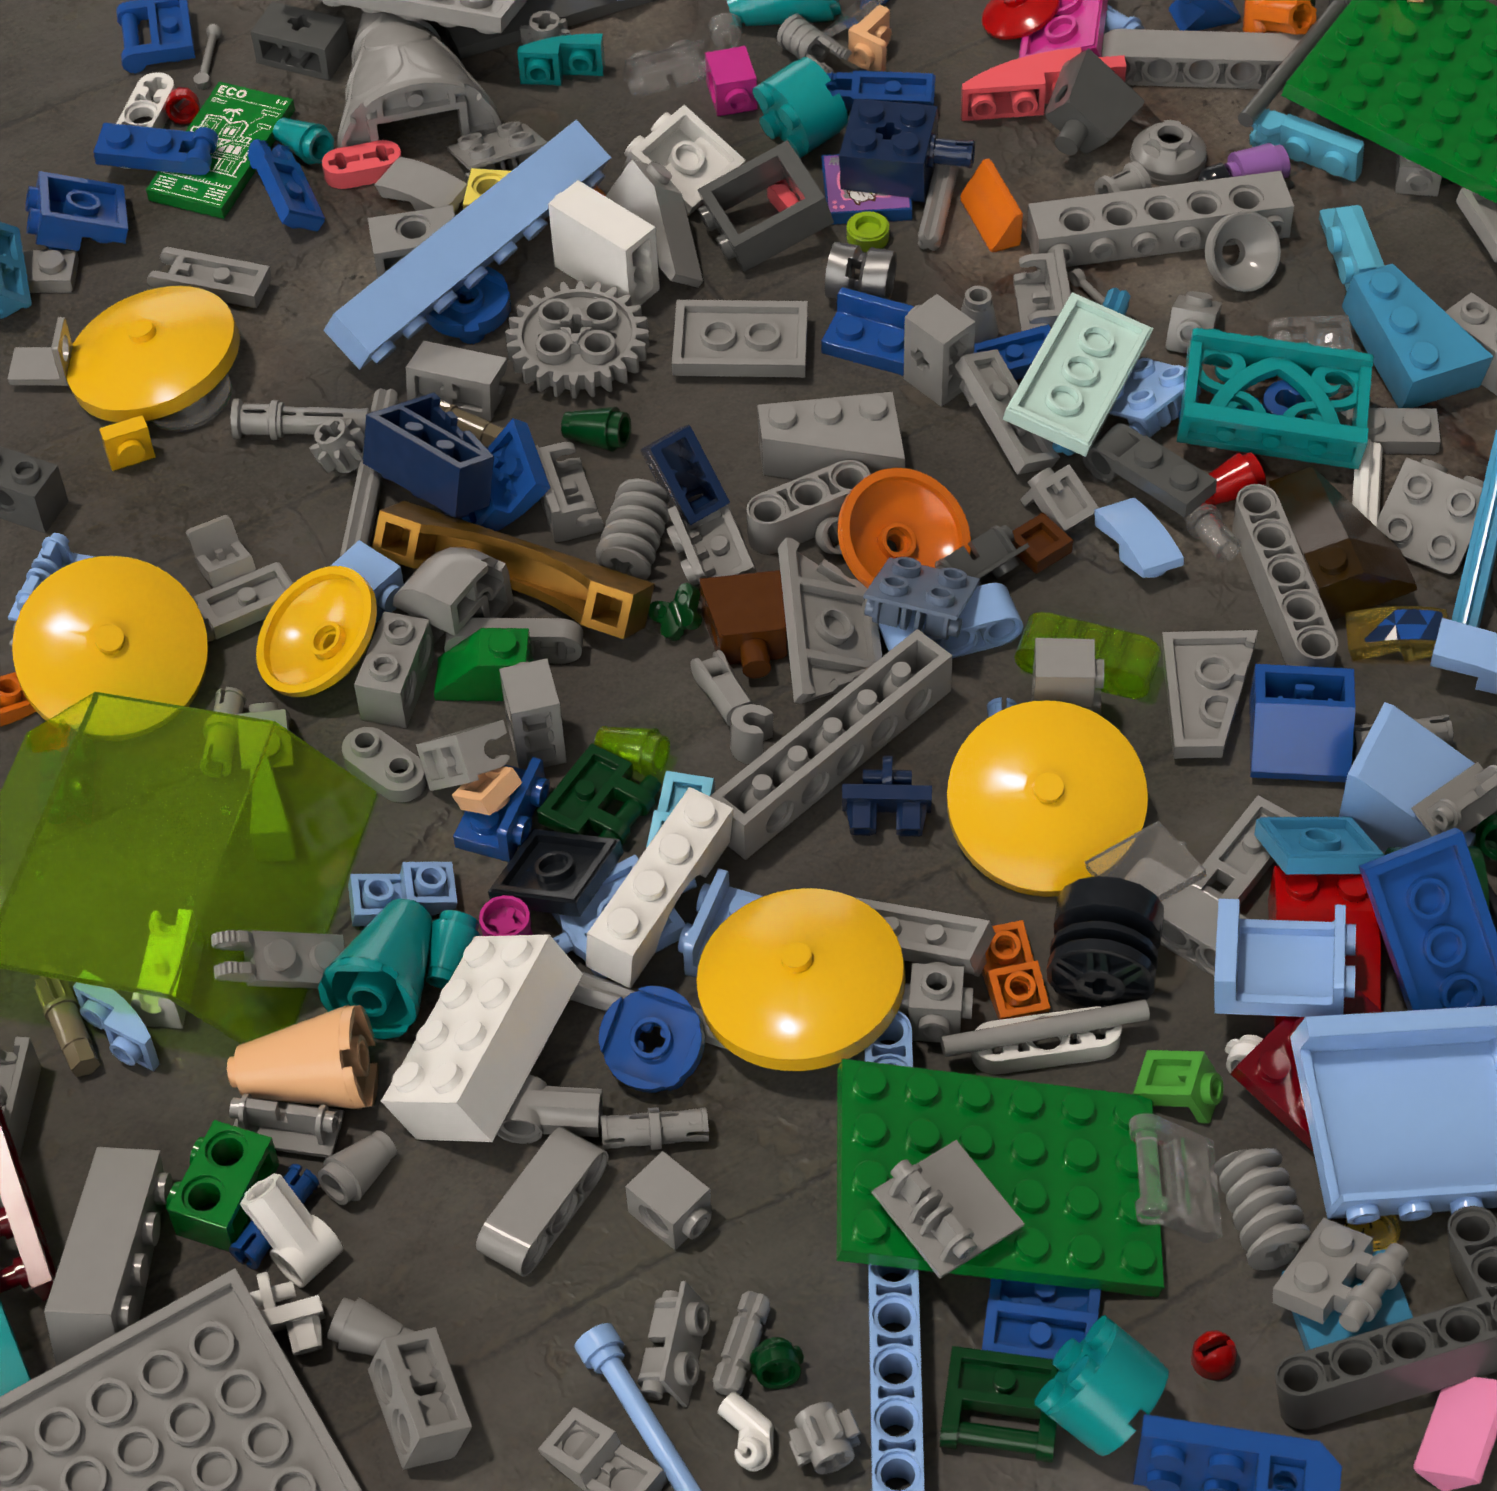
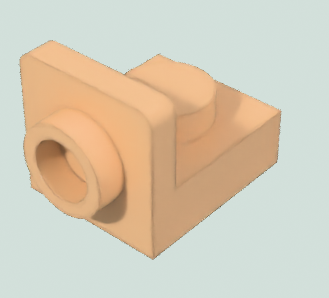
M876 3L849 29L848 49L852 54L849 56L848 62L867 71H886L887 45L892 34L889 28L890 9Z

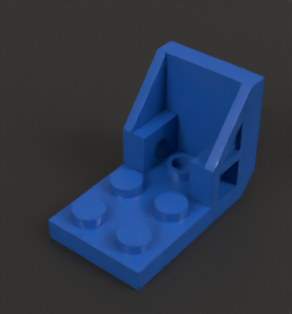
M1144 1414L1133 1484L1146 1486L1150 1491H1340L1342 1466L1327 1448L1317 1440Z

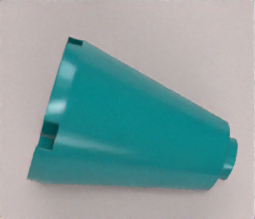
M395 899L389 902L325 969L318 986L321 1003L327 1012L345 1005H361L369 1017L374 1038H395L406 1033L408 1027L417 1019L420 1011L433 922L430 913L420 903L408 899Z

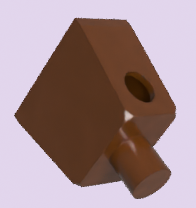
M780 570L700 578L702 616L715 650H721L730 665L742 664L743 674L748 678L756 679L768 675L771 671L770 660L783 659L787 656L788 651Z

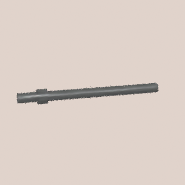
M1329 0V6L1238 115V121L1241 125L1245 127L1253 125L1351 0Z

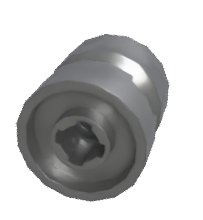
M834 242L826 268L825 296L837 299L839 290L844 287L890 300L896 275V251L870 248L866 253H863L859 245ZM855 269H860L859 280L854 279Z

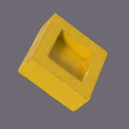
M143 415L99 428L112 471L156 458Z

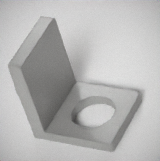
M58 317L51 347L14 348L8 374L10 385L68 386L66 375L73 344L65 317Z

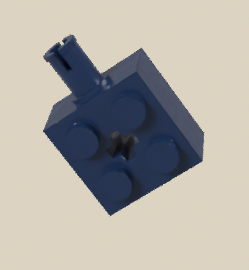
M854 99L839 154L841 189L909 197L911 201L925 202L932 169L935 167V164L973 168L975 140L963 141L938 138V106Z

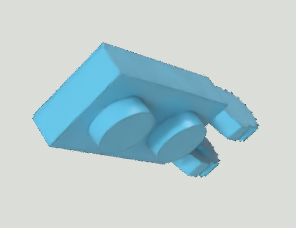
M1265 109L1251 126L1253 131H1251L1249 141L1252 147L1271 143L1274 146L1281 144L1287 151L1290 159L1297 162L1302 161L1327 171L1331 175L1340 176L1356 182L1362 173L1364 143L1362 140L1288 113L1285 115L1275 110L1270 111L1269 109Z

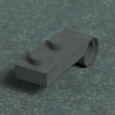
M1122 423L1114 425L1094 441L1087 456H1082L1087 470L1097 480L1108 483L1119 475L1185 518L1216 493L1217 479L1148 436H1143Z

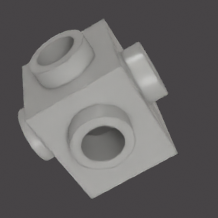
M943 962L912 963L911 983H905V991L899 1008L900 1012L908 1014V1019L912 1026V1041L941 1043L942 1036L960 1033L961 1018L972 1019L973 988L963 987V966H950Z

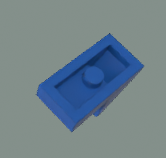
M1175 0L1169 7L1179 30L1199 31L1232 24L1241 18L1232 0Z

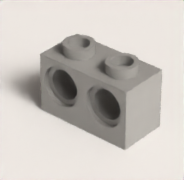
M383 612L354 683L361 720L407 729L435 657L429 619Z
M548 659L520 662L514 666L500 668L507 727L518 768L526 770L532 757L542 759L544 767L567 763L560 702Z
M436 1327L383 1338L368 1368V1373L402 1469L455 1458L472 1425Z

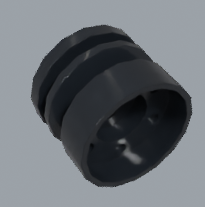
M1095 876L1082 878L1065 886L1057 898L1053 924L1054 938L1051 940L1050 957L1047 963V981L1059 995L1073 1003L1086 1007H1106L1144 999L1147 1001L1155 991L1156 970L1158 968L1157 949L1161 945L1164 905L1155 893L1141 884L1118 877Z

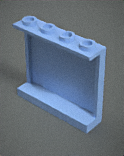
M1497 1006L1310 1016L1303 1019L1290 1036L1327 1219L1347 1218L1348 1224L1361 1225L1374 1222L1380 1216L1399 1215L1402 1221H1415L1432 1215V1212L1451 1211L1452 1215L1456 1210L1467 1206H1477L1485 1209L1497 1208Z

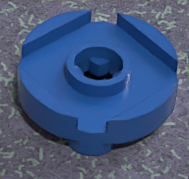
M485 267L488 273L477 285L470 290L463 285L455 292L458 298L445 311L438 314L435 310H432L425 316L427 323L438 332L450 337L460 338L464 343L474 344L480 342L485 337V334L494 331L502 325L511 312V299L505 278L493 268ZM473 298L475 300L468 304L459 303V300L468 301Z
M645 986L638 988L639 991L630 993L625 998L620 997L612 1003L605 1013L599 1030L600 1049L610 1071L623 1084L638 1091L656 1093L663 1090L671 1091L678 1089L693 1074L702 1059L705 1048L702 1018L682 995L662 986ZM654 1026H660V1035L665 1039L663 1046L656 1047L653 1053H646V1045L639 1040L641 1033H650Z

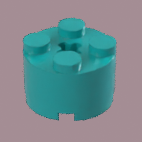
M802 57L797 61H793L753 88V95L764 115L759 118L763 131L770 139H775L779 136L784 142L788 140L800 159L838 134L848 124L846 106L840 93L835 96L831 95L826 84L832 80L812 59Z
M1102 1316L1093 1324L1086 1337L1080 1343L1071 1338L1060 1348L1052 1363L1059 1371L1055 1378L1047 1382L1040 1390L1034 1404L1087 1448L1092 1449L1100 1456H1105L1118 1449L1134 1434L1136 1429L1128 1423L1136 1416L1140 1409L1147 1415L1150 1414L1165 1389L1169 1371L1157 1356L1110 1318Z

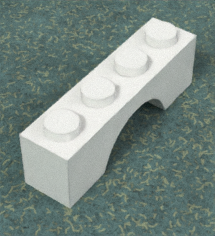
M692 787L687 789L588 931L586 967L631 989L656 952L664 926L683 891L696 876L707 877L730 843L734 808Z

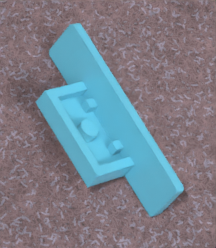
M1360 205L1322 209L1320 211L1319 221L1327 239V246L1329 252L1334 257L1340 281L1344 284L1346 291L1353 275L1385 266Z

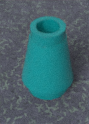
M281 118L274 126L273 136L275 140L284 146H288L292 153L307 164L322 163L325 154L334 148L333 136L322 124Z
M444 910L440 913L439 919L432 922L428 972L425 979L430 985L443 989L463 958L466 947L475 936H481L478 932L480 923L473 916L461 911Z

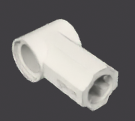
M273 1173L269 1177L255 1183L244 1193L245 1196L240 1202L241 1207L273 1249L270 1251V1255L276 1266L296 1286L300 1288L306 1286L343 1252V1246L336 1234L320 1218L308 1212L280 1174Z

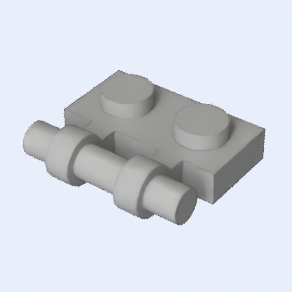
M1323 1217L1273 1287L1272 1303L1321 1324H1324L1330 1313L1335 1310L1342 1313L1339 1317L1341 1326L1347 1331L1357 1332L1364 1322H1370L1374 1319L1382 1306L1381 1297L1386 1289L1396 1287L1404 1274L1403 1265L1409 1257L1408 1251L1398 1243H1391L1384 1253H1378L1373 1256V1237ZM1355 1278L1364 1281L1362 1285H1356L1353 1288L1349 1287Z

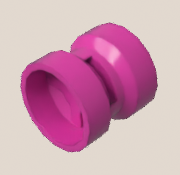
M506 895L498 896L485 903L480 910L479 923L483 936L533 935L530 927L529 909L519 898Z

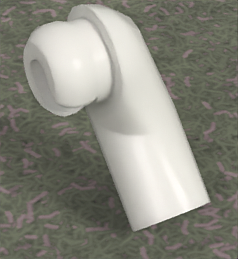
M732 1392L722 1401L718 1414L739 1431L738 1447L734 1449L737 1463L749 1471H759L770 1462L773 1456V1424L737 1392Z

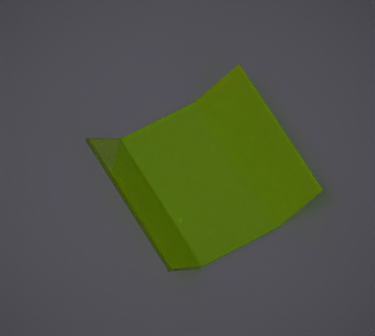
M93 692L26 733L1 789L0 969L167 998L239 1044L296 1024L308 988L247 986L246 982L215 980V965L226 961L245 962L244 951L213 948L211 935L227 930L328 934L376 800L377 792L276 721Z

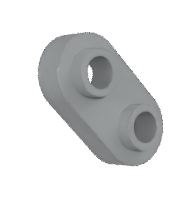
M374 727L358 728L350 732L343 740L342 754L346 768L386 799L399 803L408 802L420 796L425 790L427 780L420 758L382 730ZM400 769L406 770L403 773H394L395 771Z

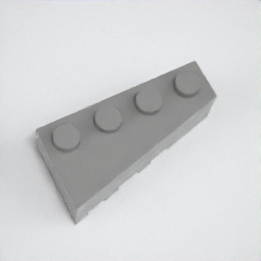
M96 1148L44 1310L56 1366L138 1322L140 1319L153 1251L160 1236L161 1212L163 1205H166L168 1194L172 1188L171 1173H164L160 1150Z

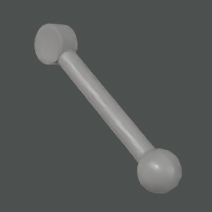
M210 24L206 29L208 41L201 70L193 78L195 87L201 90L207 89L211 85L208 72L216 39H219L222 35L221 28L216 24Z
M1080 268L1069 272V279L1073 286H1080L1098 304L1103 305L1105 298L1086 280V276Z

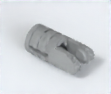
M799 14L788 17L782 23L777 33V43L780 47L799 59L802 57L812 59L826 73H834L831 67L822 62L829 50L838 58L846 61L852 54L849 49L825 32L820 31Z

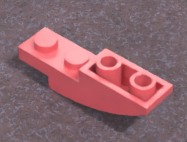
M1081 47L1053 50L1014 59L986 70L964 82L961 92V121L1044 115L1045 104H1048L1064 63L1080 54ZM1124 55L1099 57L1125 82L1127 66Z

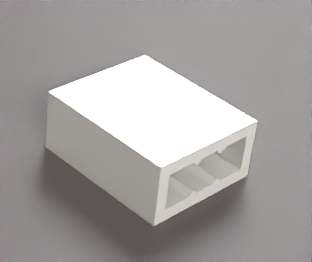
M579 180L563 192L558 193L548 203L554 266L577 281L583 280L584 285L590 289L596 282H601V292L604 293L612 287H617L618 298L629 294L632 305H642L659 291L656 232L653 225Z

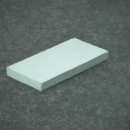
M1072 292L1008 404L1003 420L1086 457L1148 343L1153 328Z

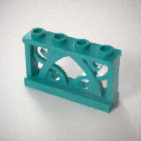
M1193 329L1187 350L1181 413L1176 442L1359 469L1368 444L1369 428L1367 427L1374 355L1352 349L1328 348L1306 342L1295 343L1268 339L1259 335L1248 336L1228 333L1218 329ZM1202 365L1215 366L1216 376L1225 384L1210 379L1203 371ZM1278 376L1297 390L1307 402L1293 405L1283 415L1266 413L1263 405L1255 397L1244 391L1263 380ZM1341 385L1352 386L1353 392L1348 397L1340 400L1329 399L1339 392ZM1197 386L1215 394L1210 404L1196 402ZM1244 405L1250 410H1243L1242 406ZM1353 409L1352 426L1340 424L1336 412ZM1307 414L1306 419L1296 418L1300 415Z

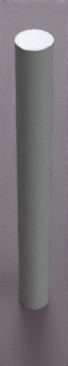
M1144 999L942 1036L941 1046L944 1057L1146 1021L1150 1019V1012L1147 1001Z

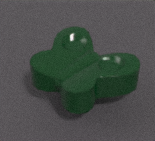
M683 583L678 587L674 601L670 603L654 601L650 604L648 614L651 619L661 624V635L671 641H677L682 637L685 629L694 630L700 627L702 617L697 613L700 591L689 583Z

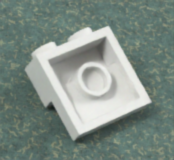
M683 105L672 115L668 112L664 113L655 122L651 133L646 138L639 135L628 145L624 152L627 159L622 169L626 168L631 159L647 164L654 161L664 166L672 174V183L682 193L686 213L689 216L703 204L697 189L743 165L746 160L688 107Z

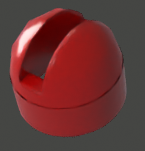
M178 87L172 90L167 97L166 113L175 123L189 124L199 112V99L191 89ZM186 99L180 104L178 108L174 106L180 100Z
M1218 1330L1206 1331L1200 1335L1194 1342L1191 1353V1363L1194 1370L1200 1376L1209 1380H1221L1232 1373L1236 1364L1237 1349L1229 1335ZM1215 1346H1220V1348L1208 1353L1205 1357L1201 1353Z

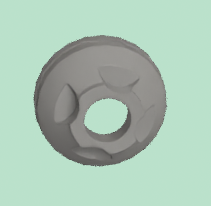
M1164 120L1163 123L1154 124L1138 133L1133 140L1130 150V162H1139L1147 171L1152 184L1167 186L1190 183L1197 179L1201 171L1205 169L1207 162L1206 145L1198 133L1182 125L1181 122ZM1175 136L1180 137L1182 140L1177 143H1166L1160 140L1159 137Z
M1250 211L1235 212L1220 219L1211 229L1205 246L1206 264L1214 280L1229 290L1239 292L1254 291L1268 283L1276 273L1281 255L1279 237L1273 225L1264 216ZM1230 239L1237 243L1240 251L1239 258L1233 265L1227 264L1222 256V248Z

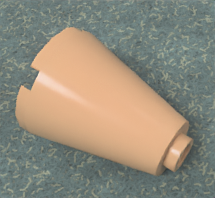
M345 1005L238 1045L234 1056L229 1057L227 1062V1074L231 1087L238 1088L242 1096L245 1093L251 1094L252 1098L311 1105L324 1104L330 1107L357 1110L373 1106L378 1090V1062L370 1063L368 1046H375V1039L364 1007L361 1005Z

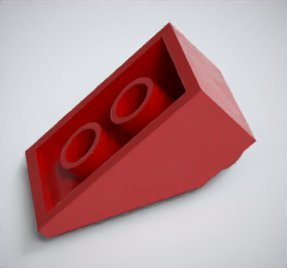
M1274 866L1268 896L1269 920L1332 922L1335 920V904L1346 905V924H1356L1355 956L1345 955V965L1355 966V987L1381 1010V930L1362 875L1285 874L1279 866ZM1274 1016V1026L1276 1027L1286 1016Z

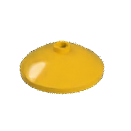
M329 566L304 575L286 589L267 614L258 636L256 661L263 680L274 690L285 696L306 697L322 692L346 677L363 657L375 629L377 603L369 582L350 568Z

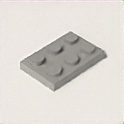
M676 300L672 376L805 378L808 301Z

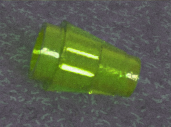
M601 726L594 740L595 745L632 762L633 770L644 776L649 775L651 772L660 773L665 768L670 754L669 738L661 735L657 728Z

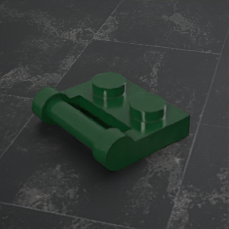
M952 1346L939 1447L957 1449V1444L1036 1454L1035 1460L1052 1463L1057 1423L1036 1407L1034 1402L1044 1385L1055 1378L1059 1371L1052 1364L1053 1359ZM961 1409L1040 1419L1039 1432L960 1421Z

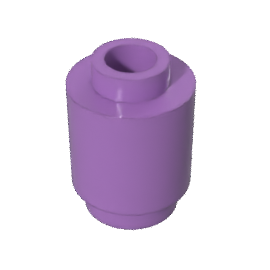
M1266 143L1232 152L1228 156L1227 163L1224 164L1230 177L1281 171L1284 178H1288L1290 175V160L1287 151L1281 144L1274 146L1271 143Z

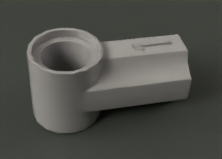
M528 1075L497 1135L512 1143L527 1144L538 1141L542 1134L551 1135L554 1130L563 1127L577 1136L599 1137L601 1132L600 1116L603 1115V1090L547 1086L546 1082L541 1078Z

